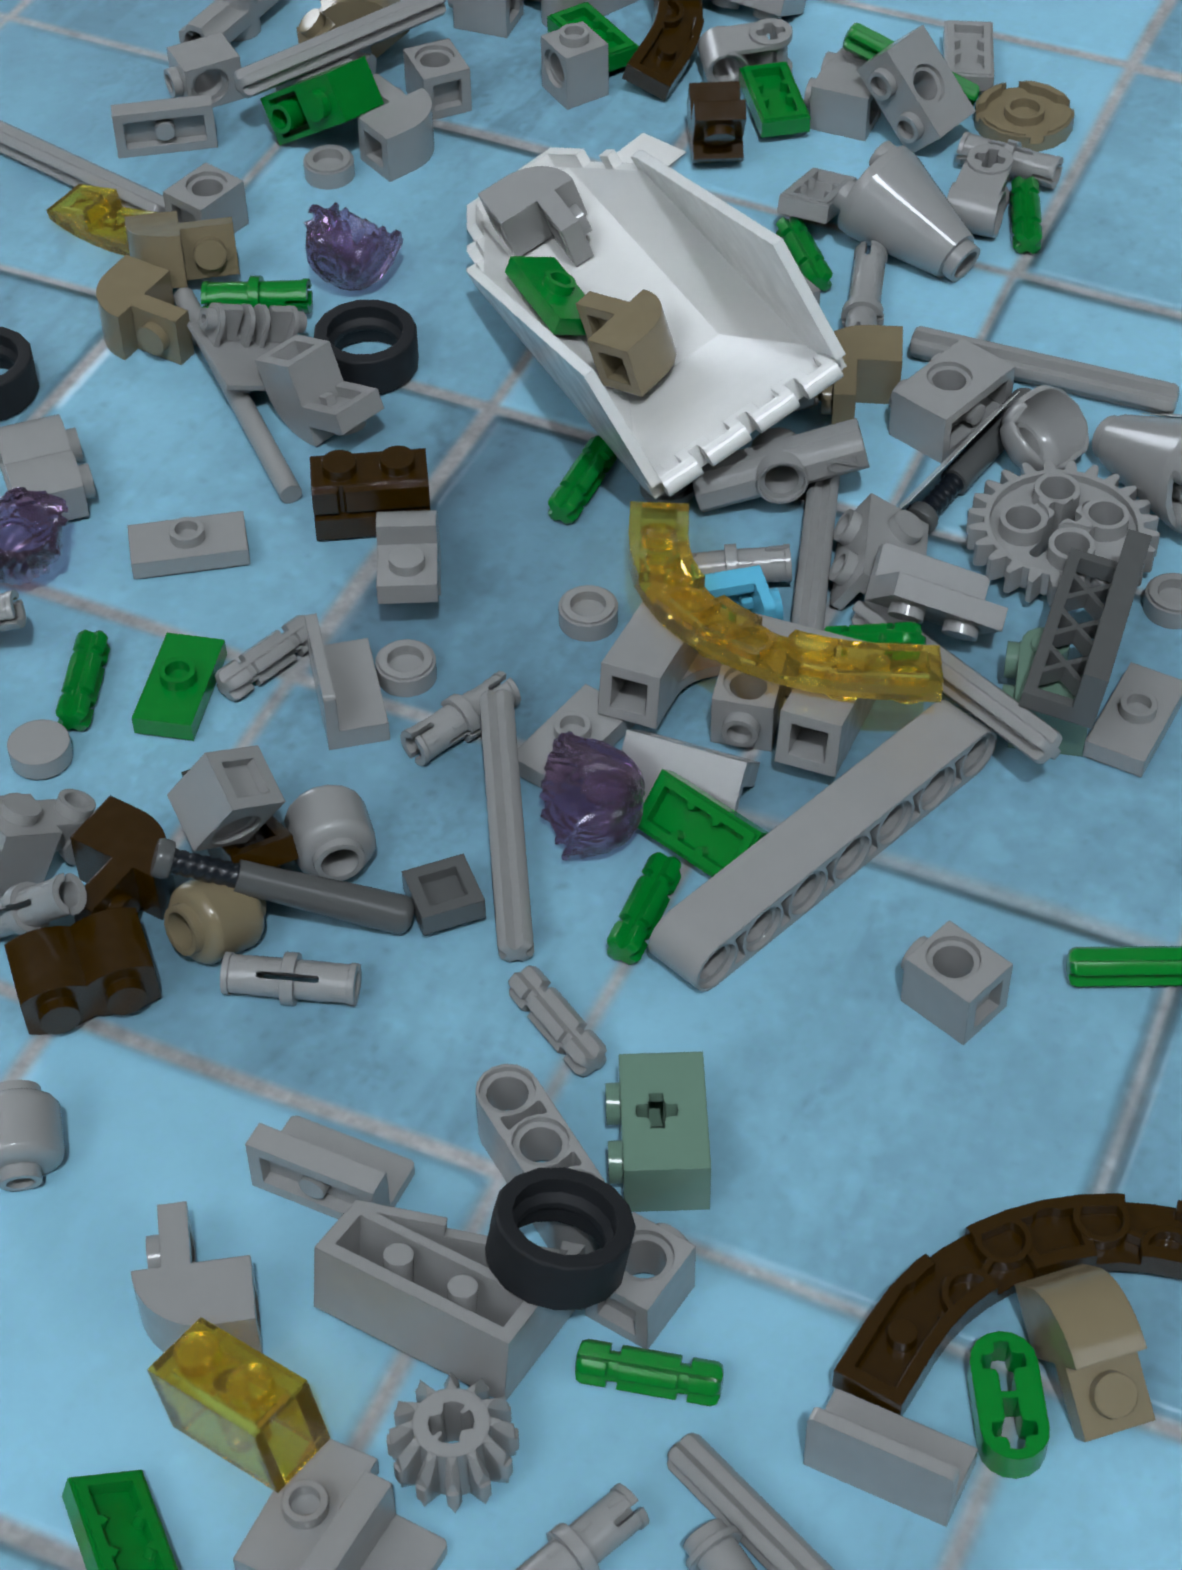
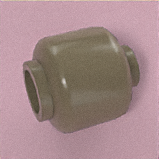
M192 879L184 882L172 892L164 915L166 934L173 947L182 955L189 956L202 964H215L223 960L225 952L238 954L259 942L264 929V916L267 909L266 901L234 892V888L227 887L226 885Z

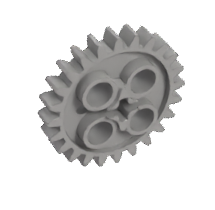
M1045 459L1043 470L1036 471L1030 464L1025 462L1022 463L1020 476L1004 469L1001 471L1000 483L987 480L985 481L984 493L974 494L973 506L968 511L966 547L969 550H974L973 564L975 566L987 565L985 576L989 580L1005 578L1003 587L1005 593L1022 587L1026 589V602L1030 603L1039 594L1047 595V602L1049 607H1051L1070 549L1074 548L1118 562L1128 529L1152 536L1137 585L1139 587L1142 583L1143 572L1152 571L1154 557L1157 554L1160 532H1157L1159 518L1156 515L1149 514L1151 508L1149 500H1136L1138 488L1135 485L1121 489L1118 488L1120 475L1117 473L1105 479L1099 478L1097 465L1091 466L1085 473L1078 472L1074 460H1069L1065 469L1061 470L1056 469L1050 459ZM1076 572L1089 588L1110 584V582Z

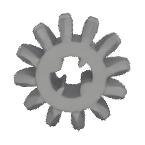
M451 1372L444 1383L445 1389L435 1391L420 1380L418 1388L415 1390L416 1402L398 1401L397 1408L394 1411L395 1427L389 1429V1434H387L388 1455L392 1456L393 1460H395L393 1464L395 1478L400 1483L401 1488L415 1485L417 1499L421 1501L424 1507L440 1494L446 1495L448 1506L456 1513L462 1503V1495L471 1493L487 1504L489 1497L492 1495L491 1481L509 1483V1478L513 1473L511 1456L516 1455V1451L519 1449V1431L514 1427V1423H510L512 1421L511 1407L506 1401L505 1396L490 1399L489 1387L485 1384L483 1378L466 1390L460 1389L458 1379ZM451 1441H459V1442H456V1443H447V1442H451Z

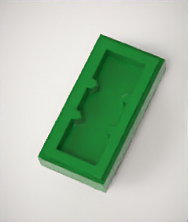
M588 2L547 16V31L549 33L560 29L566 24L583 21L608 43L609 72L626 66L639 47Z
M787 62L739 68L740 87L761 138L810 132L811 117Z
M510 256L505 273L554 335H586L576 307V303L585 294L576 284V280L566 272L555 257Z
M166 633L131 718L134 733L194 741L217 682L215 674L223 667L227 656L224 639Z
M665 769L661 770L632 824L711 877L769 833L677 773Z
M142 1469L67 1478L62 1499L86 1570H178Z

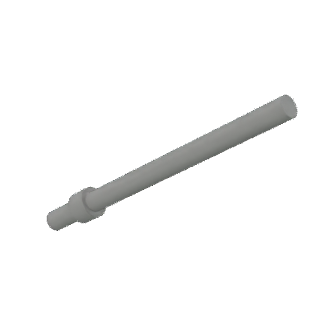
M188 287L178 289L174 293L176 306L188 310L190 322H199V312L202 307L194 292ZM192 335L193 345L199 347ZM202 352L280 499L284 503L297 501L302 495V489L249 393L226 390Z

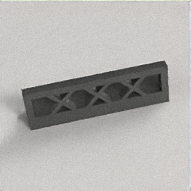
M1128 529L1118 562L1074 548L1070 549L1018 706L1093 729L1121 643L1151 542V535ZM1076 572L1110 582V584L1089 588ZM1084 608L1094 620L1078 624L1068 611ZM1073 644L1083 657L1066 660L1056 647ZM1061 681L1075 699L1039 689L1038 686Z

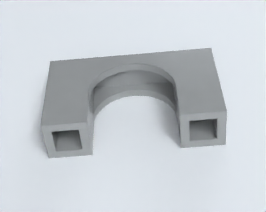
M652 587L601 662L598 714L656 729L681 690L695 681L719 675L726 647L787 656L785 695L788 698L780 712L775 761L836 777L878 697L885 646Z

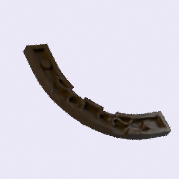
M654 0L652 27L627 63L622 79L665 101L685 72L697 47L704 24V19H702V0Z
M1122 1193L1078 1194L1040 1200L1010 1208L967 1226L963 1237L943 1247L931 1257L925 1253L888 1288L834 1369L832 1386L903 1416L933 1365L948 1344L968 1323L987 1308L1016 1293L1014 1284L1079 1264L1100 1267L1107 1272L1150 1273L1182 1280V1201L1178 1200L1176 1208L1155 1204L1126 1202L1125 1194Z

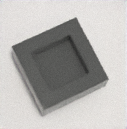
M464 853L401 871L404 892L413 901L415 907L414 915L423 935L486 917L485 899Z

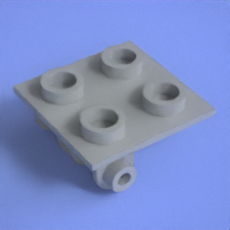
M213 302L208 308L200 310L199 322H188L187 327L225 389L239 393H250L252 391H266L255 359L294 335L304 333L307 328V317L305 312L298 311L293 305H270L268 309L264 304H257L253 308L251 304L240 305Z

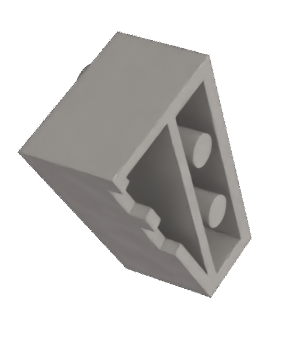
M355 1200L314 1247V1307L448 1375L452 1372L459 1381L469 1386L483 1378L485 1384L489 1387V1396L493 1398L504 1396L506 1400L509 1398L575 1311L552 1310L529 1304L506 1290L490 1271L485 1251L487 1235L447 1228V1217ZM563 1240L560 1250L540 1247L563 1255L585 1254L586 1245Z

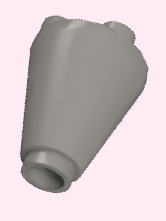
M891 141L882 143L872 154L869 167L857 182L854 180L847 182L835 196L833 205L840 210L838 228L857 241H866L868 246H871V240L877 241L887 249L888 255L939 278L947 277L952 282H956L969 272L980 255V248L974 244L972 233L917 155L904 145L897 147Z
M1129 414L1121 416L1112 415L1105 418L1094 432L1092 438L1093 453L1112 474L1117 473L1120 475L1119 481L1126 487L1135 485L1138 488L1137 498L1149 500L1151 502L1150 510L1170 529L1182 534V419Z

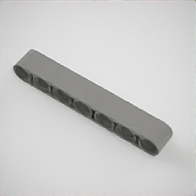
M939 700L932 704L669 910L657 923L650 936L649 952L698 990L704 992L717 986L976 776L990 760L996 747L997 734L947 700Z

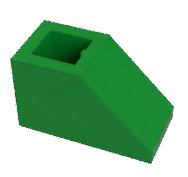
M365 56L333 67L260 98L279 145L345 123L384 104Z

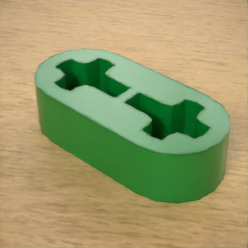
M997 1331L988 1333L978 1339L971 1349L967 1370V1388L976 1446L981 1461L990 1471L1005 1478L1018 1479L1027 1477L1037 1471L1042 1465L1046 1456L1050 1433L1038 1358L1034 1348L1024 1338L1011 1332ZM993 1361H1004L1008 1372L1014 1373L1010 1391H1001L999 1374L996 1369L991 1368ZM1005 1417H1014L1016 1433L1019 1439L1025 1440L1024 1448L1012 1449L1007 1437L1001 1436Z

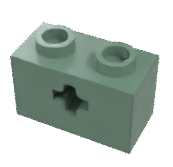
M703 1051L619 1054V1082L605 1083L606 1124L620 1125L621 1140L608 1141L609 1184H623V1198L629 1204L631 1212L709 1210L711 1157Z

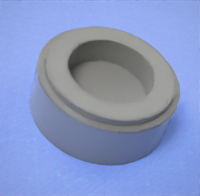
M318 146L310 150L303 159L305 179L313 187L326 190L337 189L346 186L354 179L353 154L342 146Z
M1180 573L1158 575L1151 579L1146 586L1143 611L1147 618L1158 626L1168 629H1182V574Z
M594 585L578 586L567 591L559 601V626L572 639L584 642L598 641L611 635L617 628L618 602L616 597L605 588Z
M411 639L397 640L384 646L376 656L375 666L379 685L385 692L393 696L413 697L423 694L434 685L437 679L435 653L427 644L421 641Z
M40 719L24 723L11 733L7 741L11 766L17 774L24 778L42 780L54 777L63 772L73 758L69 733L63 725L56 721Z

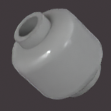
M328 784L314 787L299 795L289 806L285 815V828L293 835L299 856L295 862L305 874L342 881L356 875L372 858L376 848L375 831L365 802L356 791L342 785Z
M8 1080L0 1082V1188L6 1191L29 1190L41 1185L43 1182L42 1176L52 1172L63 1161L65 1145L61 1106L59 1101L50 1093L41 1091V1086L36 1082L30 1080Z

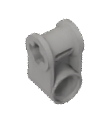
M766 18L752 23L716 26L704 32L698 40L697 49L708 82L739 81L740 67L784 61L787 62L792 73V62L788 58V44L792 41V27L784 20ZM767 33H770V40L766 36Z
M983 144L972 148L967 154L956 182H953L950 187L947 199L972 234L996 238L999 233L1004 212L1009 204L1010 191L1005 185L1013 165V155L1003 146Z

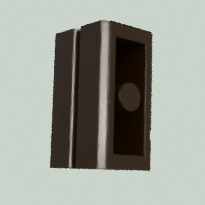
M398 445L378 452L351 453L346 450H333L323 456H310L311 494L317 540L376 536L377 512L431 510L426 448L410 449Z

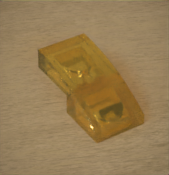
M78 184L46 210L50 220L76 237L104 250L129 256L125 217L159 213L122 207L116 189Z

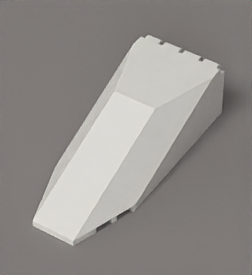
M551 147L519 170L535 166H548L560 169L571 176L588 213L586 218L592 231L585 236L594 256L575 266L553 236L522 256L555 257L566 272L576 280V284L585 295L591 291L630 302L643 289L655 294L661 302L676 348V359L672 368L643 397L604 386L599 378L587 343V335H554L505 273L510 256L515 255L493 228L479 197L467 205V230L474 242L467 245V252L474 262L472 266L467 268V273L479 291L640 485L654 499L664 493L671 497L704 474L701 467L709 463L714 467L752 441L750 433L757 430L762 434L800 407L799 399L805 397L811 400L844 377L842 370L847 366L842 357L846 353L783 238L643 150H638L631 156L634 163H622L615 149H606L599 155L602 162L590 161L584 148Z

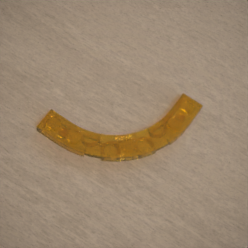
M630 501L628 562L634 587L643 603L656 619L676 637L697 650L701 656L710 660H716L750 676L791 688L826 694L829 698L837 701H853L857 698L894 700L902 704L941 702L944 680L940 645L850 641L807 633L797 629L789 634L788 637L771 632L768 628L762 626L763 617L745 609L725 595L715 598L705 588V576L696 564L689 544V504Z

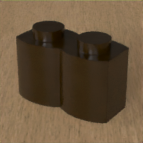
M119 907L96 912L80 919L71 926H50L32 930L17 936L4 945L20 1008L28 1033L31 1035L66 1033L95 1015L131 1014L161 997L155 969L136 908Z

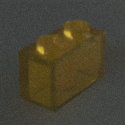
M202 1317L147 1369L174 1428L277 1493L330 1439L306 1379Z

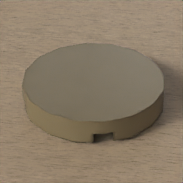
M1019 81L1018 88L1006 89L1007 82L999 83L982 92L976 101V111L974 113L975 129L981 136L1006 143L1009 139L1021 142L1022 147L1039 152L1052 149L1063 143L1073 130L1075 115L1074 108L1073 110L1070 108V100L1063 92L1047 84L1035 81Z

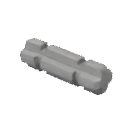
M297 615L281 627L284 631L282 634L280 630H275L239 655L240 663L237 660H232L220 668L215 674L218 683L217 688L220 693L225 694L230 701H239L255 689L252 683L255 682L257 686H260L296 661V652L299 656L307 653L309 650L304 615Z
M530 965L510 977L508 981L510 986L509 996L521 1010L531 1011L527 1017L558 1053H567L563 1059L575 1074L585 1077L594 1070L601 1069L607 1061L605 1056L607 1051L606 1045L592 1030L584 1031L587 1023L556 988H548L551 982L539 968Z

